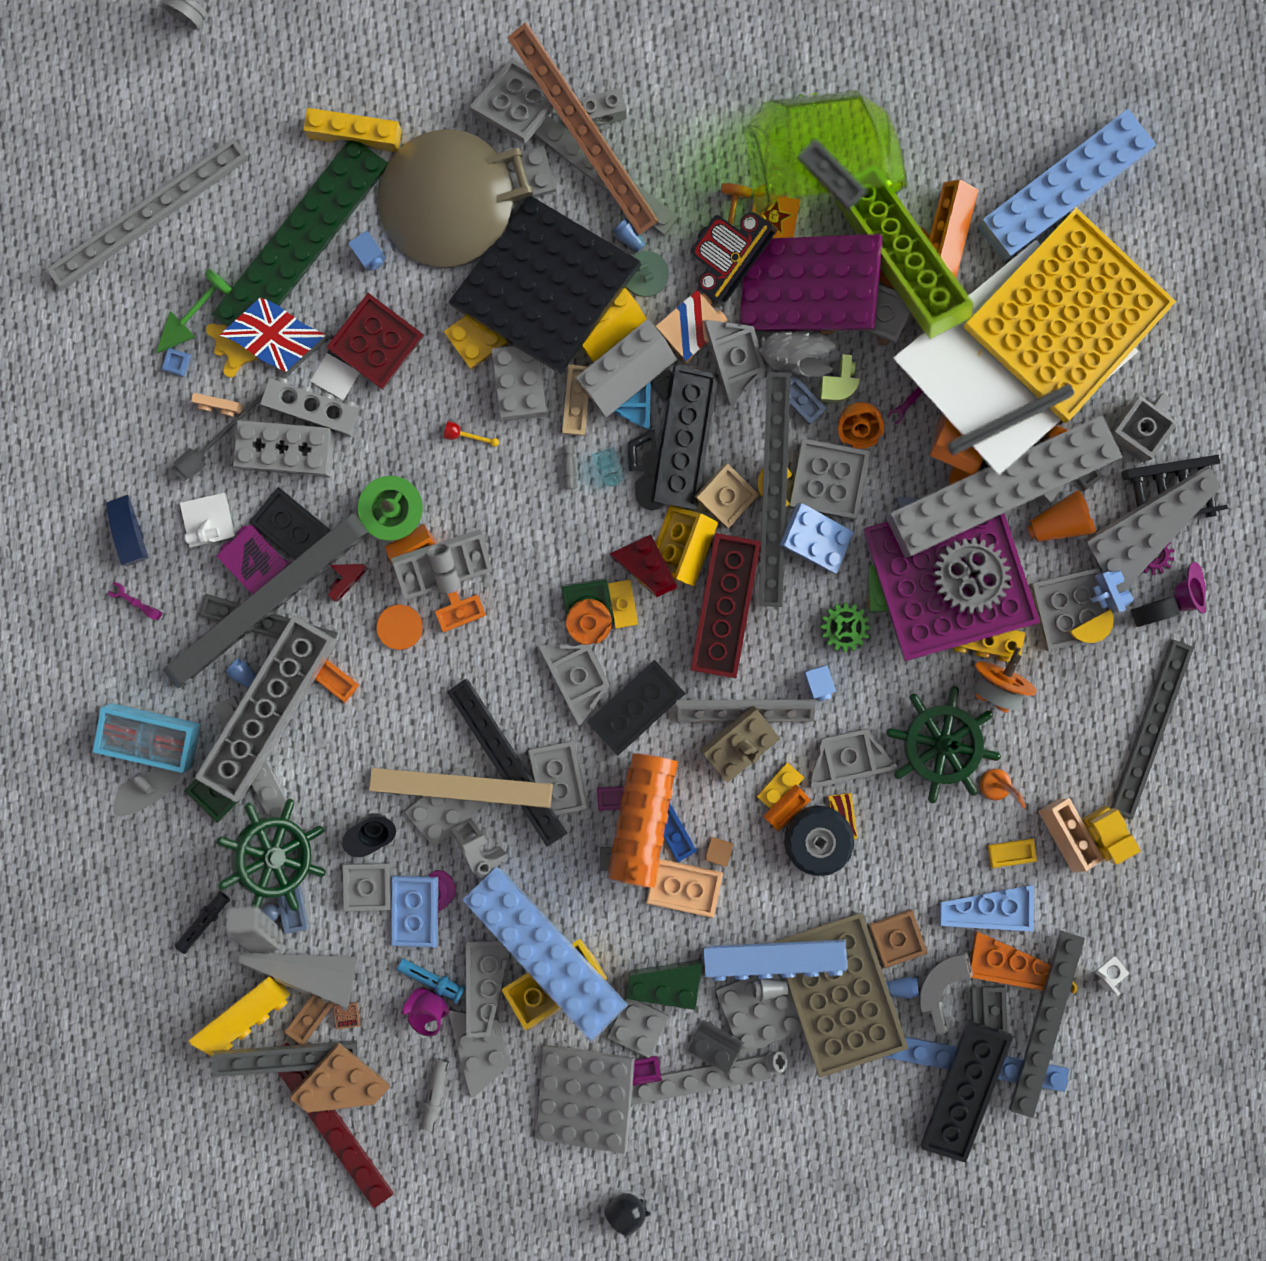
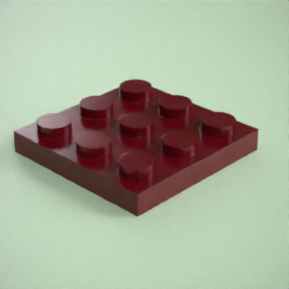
M367 293L326 347L383 390L423 339L424 334L370 293Z

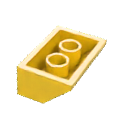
M626 288L622 290L581 346V349L593 363L647 320L638 303Z
M669 506L657 537L656 545L674 580L695 587L718 522L701 513Z

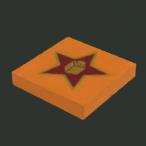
M755 191L752 212L757 213L778 229L773 238L794 237L800 199Z

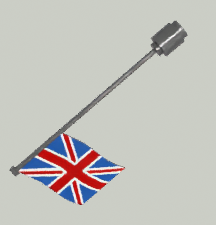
M259 298L219 335L240 344L262 361L285 371L280 376L284 379L328 338L332 339L334 337L329 330L322 333L311 328L279 305L263 298ZM264 392L202 450L197 448L195 450L187 449L173 462L175 465L171 468L172 471L184 482L188 478L191 479L206 465L204 453L236 425L237 420H241L262 400Z

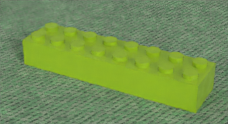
M876 165L853 176L867 191L866 194L850 210H847L836 198L835 203L857 235L881 234L883 238L880 268L928 338L932 339L971 318L973 301Z

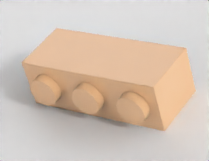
M1070 798L1055 800L1038 811L1072 872L1087 871L1104 860Z

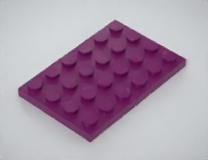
M881 234L772 238L743 278L739 324L754 326L755 332L874 330L883 237Z

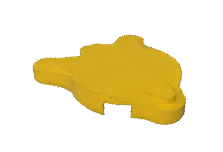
M213 323L209 324L206 327V332L215 339V354L218 356L227 355V361L223 369L226 376L230 378L236 376L241 366L259 359L240 344L226 337L219 336L228 327Z

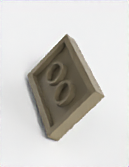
M752 706L700 751L728 783L747 766L751 765V763L755 764L760 756L779 741L780 738L760 712Z

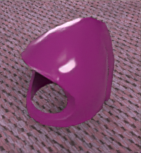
M420 987L410 994L401 1013L402 1015L408 1013V1023L417 1033L432 1037L439 1032L441 1019L449 1014V1008L444 999L436 995L434 991ZM437 1021V1029L431 1032L425 1029L427 1023Z

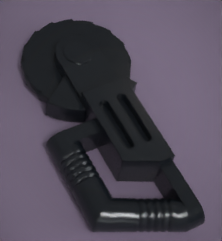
M648 430L627 442L629 471H644V475L635 482L638 484L635 491L637 502L647 510H657L663 507L664 504L651 502L657 469L655 430ZM651 440L652 449L642 454L643 466H638L637 447Z

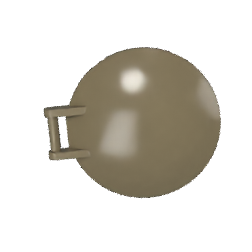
M453 129L434 130L419 135L407 142L394 154L386 166L378 191L380 219L391 241L400 251L414 261L437 268L458 267L482 257L488 248L494 245L508 226L513 202L533 195L532 186L528 184L521 160L523 157L521 149L514 148L498 154L488 143L479 137ZM509 162H513L520 188H513L507 167Z

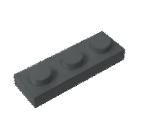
M816 139L798 155L797 160L847 210H850L866 194L867 191Z

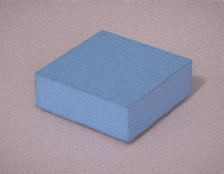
M169 348L167 349L161 370L185 377L191 355Z

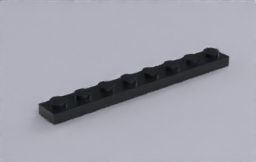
M464 679L447 691L502 779L534 782L470 681ZM520 805L546 847L568 834L551 807L543 808Z

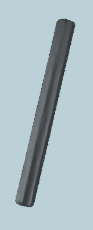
M1067 384L951 441L947 448L951 455H955L1071 398L1074 395V390L1071 385Z

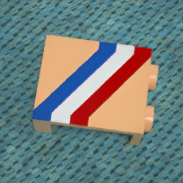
M698 290L656 326L671 350L685 365L692 360L695 353L709 342L703 320L727 321V318L720 310L716 312L711 306L712 301L705 293L700 294Z

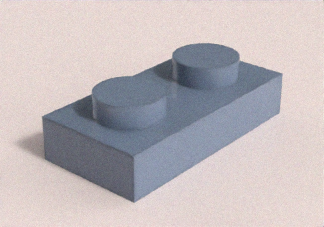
M796 376L791 379L790 406L808 425H811L827 408Z

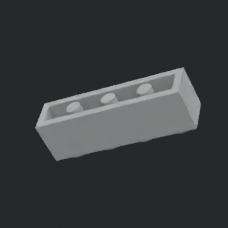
M257 906L227 909L226 933L251 952L280 950V943L283 942V930Z

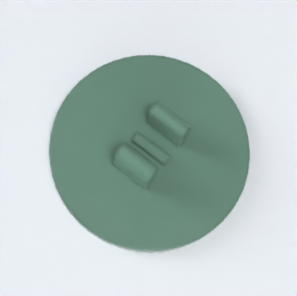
M641 251L632 255L640 260L641 266L626 285L628 289L642 297H650L660 293L666 286L669 278V270L665 260L660 255L651 251Z

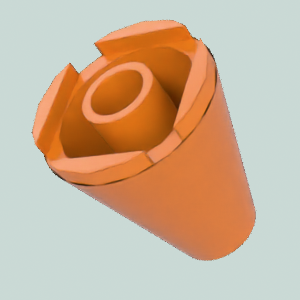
M1079 490L1074 491L1031 519L1030 526H1027L1031 539L1036 538L1037 542L1095 533V525L1093 519L1090 518V510L1082 492Z

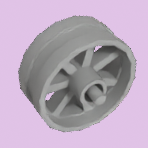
M163 0L162 2L163 8L176 19V24L184 23L188 19L192 21L189 27L194 30H199L202 25L201 22L207 16V12L194 0Z

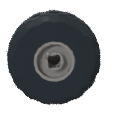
M818 805L804 808L793 816L786 826L784 836L785 850L791 862L799 870L813 876H828L840 871L850 860L855 843L852 828L846 818L832 808Z

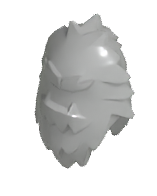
M786 331L772 333L768 338L761 337L762 347L759 349V352L772 370H785L787 373H791V375L821 377L833 371V368L827 366L826 362L816 358H808L811 355L828 353L830 349L836 347L827 336L809 333L808 331L793 333Z

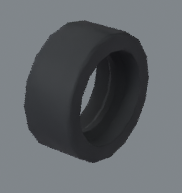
M1175 597L1165 598L1131 609L1136 627L1159 622L1180 614Z

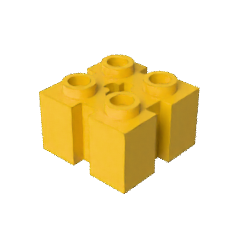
M1103 806L1081 818L1106 862L1110 861L1118 865L1141 852L1133 835L1129 833L1128 826L1119 810Z

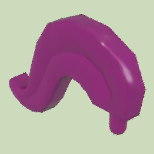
M435 870L429 876L438 877V890L440 892L438 898L439 913L454 899L456 886L453 878L446 871Z

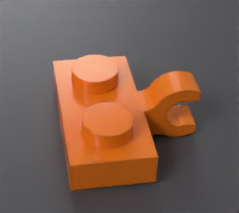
M458 591L447 594L452 605L435 611L443 633L486 616L478 594L461 601Z

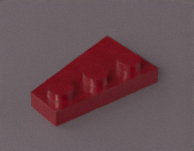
M651 534L609 553L616 563L618 562L627 573L632 574L638 579L639 583L656 598L678 588Z

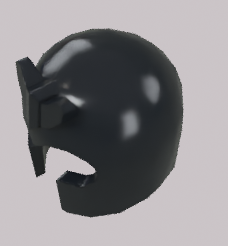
M630 1193L618 1195L604 1210L609 1224L618 1233L622 1234L625 1239L643 1225L645 1217L651 1215L643 1205V1200Z

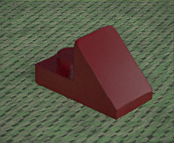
M364 564L331 565L343 578L341 580L337 579L329 587L331 591L327 595L332 600L338 602L369 568Z

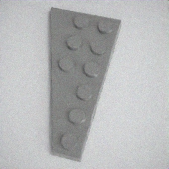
M1204 467L1084 539L1101 572L1118 570L1122 572L1124 582L1115 585L1119 593L1125 591L1220 489L1221 486L1211 467Z

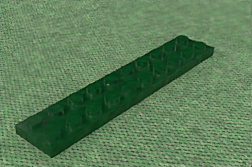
M348 140L232 287L233 290L225 296L211 315L226 327H229L259 298L266 299L280 306L382 176L388 162L364 144Z

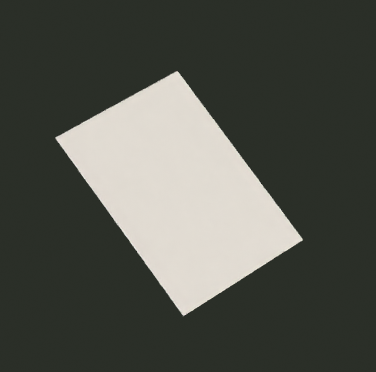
M1037 240L969 295L973 301L971 317L1041 245ZM971 318L932 339H929L924 332L894 357L963 435L1038 399L963 328ZM1134 348L1112 374L1132 358L1138 350ZM1048 408L974 445V448L1000 475L1061 419Z

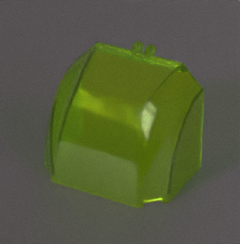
M856 89L818 95L817 93H812L810 96L799 94L793 98L769 100L763 103L745 127L755 213L760 216L772 204L777 203L776 198L790 194V198L793 199L830 193L797 160L798 155L815 139L864 189L890 186L897 195L907 187L899 139L887 110L862 95Z

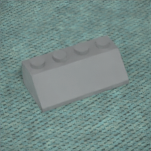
M647 319L578 375L576 380L582 390L607 418L677 361V358L662 334Z

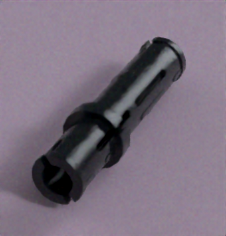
M219 891L208 906H204L201 909V914L182 935L179 941L174 944L175 948L179 952L186 954L211 922H215L219 918L218 914L230 902V898L225 893ZM214 907H216L215 910L210 914V916L205 920L204 918L209 914V912ZM198 926H200V928L195 932V934L191 938H189V936L194 932V930Z

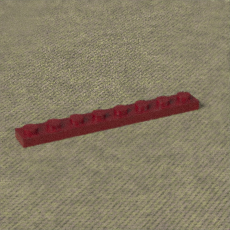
M286 1042V1043H285L284 1045H282V1046H288L289 1043ZM308 1070L278 1072V1074L290 1091L293 1092L307 1077L309 1072ZM335 1109L307 1113L373 1208H376L394 1194Z

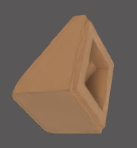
M711 836L705 860L727 867L733 843Z

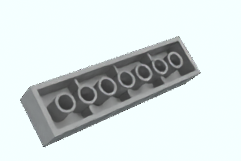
M292 616L195 778L235 802L242 800L338 640L303 619Z

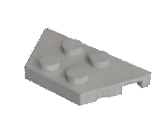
M703 320L727 404L732 406L737 402L736 399L753 385L754 380L766 371L763 357L759 352L760 347L754 326Z
M590 645L538 646L578 726L581 725L610 686Z
M868 729L821 738L810 781V788L813 789L898 770V766L891 760L882 746L878 744Z
M451 1009L449 1010V1018L470 1097L473 1098L510 1066V1060L498 1018H494L490 1037L466 1038V1013Z

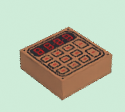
M358 1002L349 1003L348 1011L341 1009V1005L333 1006L336 1029L360 1026Z

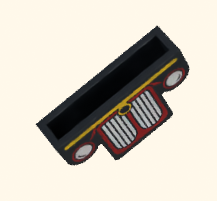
M754 212L746 213L741 218L740 229L735 228L721 216L715 215L708 226L701 229L698 234V240L690 250L693 256L710 268V271L700 275L698 280L699 289L715 302L724 306L778 229Z

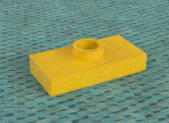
M631 580L608 583L615 628L638 625Z

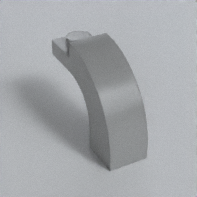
M967 952L952 955L942 960L931 970L923 983L920 996L922 1013L931 1011L932 1014H929L930 1024L932 1028H936L937 1034L946 1033L949 1029L942 1002L946 986L952 982L969 979L973 976Z

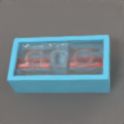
M110 703L100 709L93 753L184 773L192 768L201 723Z

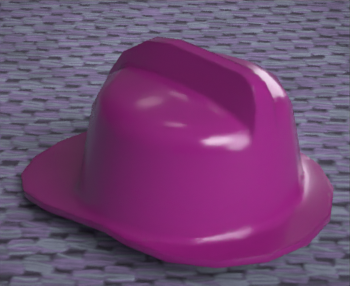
M1192 562L1188 568L1187 578L1175 586L1174 597L1180 612L1198 610L1201 614L1206 613V586L1203 571L1198 563Z

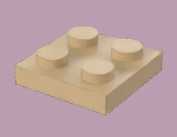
M724 463L695 495V498L726 528H729L759 494L728 463Z

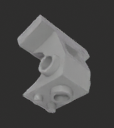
M471 818L450 828L467 865L481 879H484L500 863H505L507 853L501 846L488 851L479 850L480 846L486 844L487 841Z

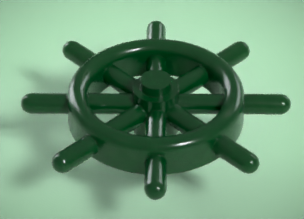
M952 686L950 689L947 705L933 706L927 709L917 694H911L909 699L918 714L910 722L906 731L889 728L886 731L888 737L904 740V752L908 761L907 764L894 772V777L901 779L914 770L920 777L930 781L928 801L932 804L937 801L940 784H953L962 781L970 795H977L978 790L969 776L976 770L982 758L998 761L1001 758L999 752L984 749L983 734L979 727L993 717V712L987 710L974 719L969 713L956 707L959 695V688L956 686ZM945 715L942 731L939 730L932 719L933 717ZM956 718L964 726L951 734L953 719ZM924 724L933 737L918 734ZM969 734L971 746L960 744L962 743L960 739ZM916 743L931 746V748L918 756ZM955 753L969 755L963 766ZM937 755L934 771L932 772L923 763ZM946 758L955 772L943 774Z
M293 799L286 800L280 818H259L254 805L246 803L244 809L251 823L239 833L235 841L225 837H218L216 839L218 846L232 850L231 867L233 871L232 875L218 883V888L225 890L238 882L243 889L254 894L250 907L257 906L260 909L263 897L276 898L285 896L292 911L298 910L299 904L293 890L303 882L307 873L318 877H323L326 874L324 868L311 864L312 853L309 842L324 832V828L317 826L305 833L297 824L290 821L289 819L295 804ZM277 827L271 843L265 829ZM285 831H287L294 840L281 846ZM255 835H257L262 848L248 845ZM295 849L298 851L297 860L285 856ZM245 854L250 855L251 859L255 861L246 867ZM282 865L294 869L288 879L282 869ZM263 868L259 882L256 884L249 875ZM273 870L279 885L267 887Z

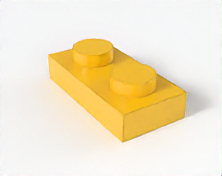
M786 762L757 797L771 809L795 784L798 786L805 777Z

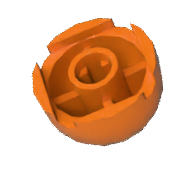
M864 401L852 403L841 412L838 419V435L844 444L848 443L852 445V448L865 449L871 447L884 434V419L879 409L871 403Z

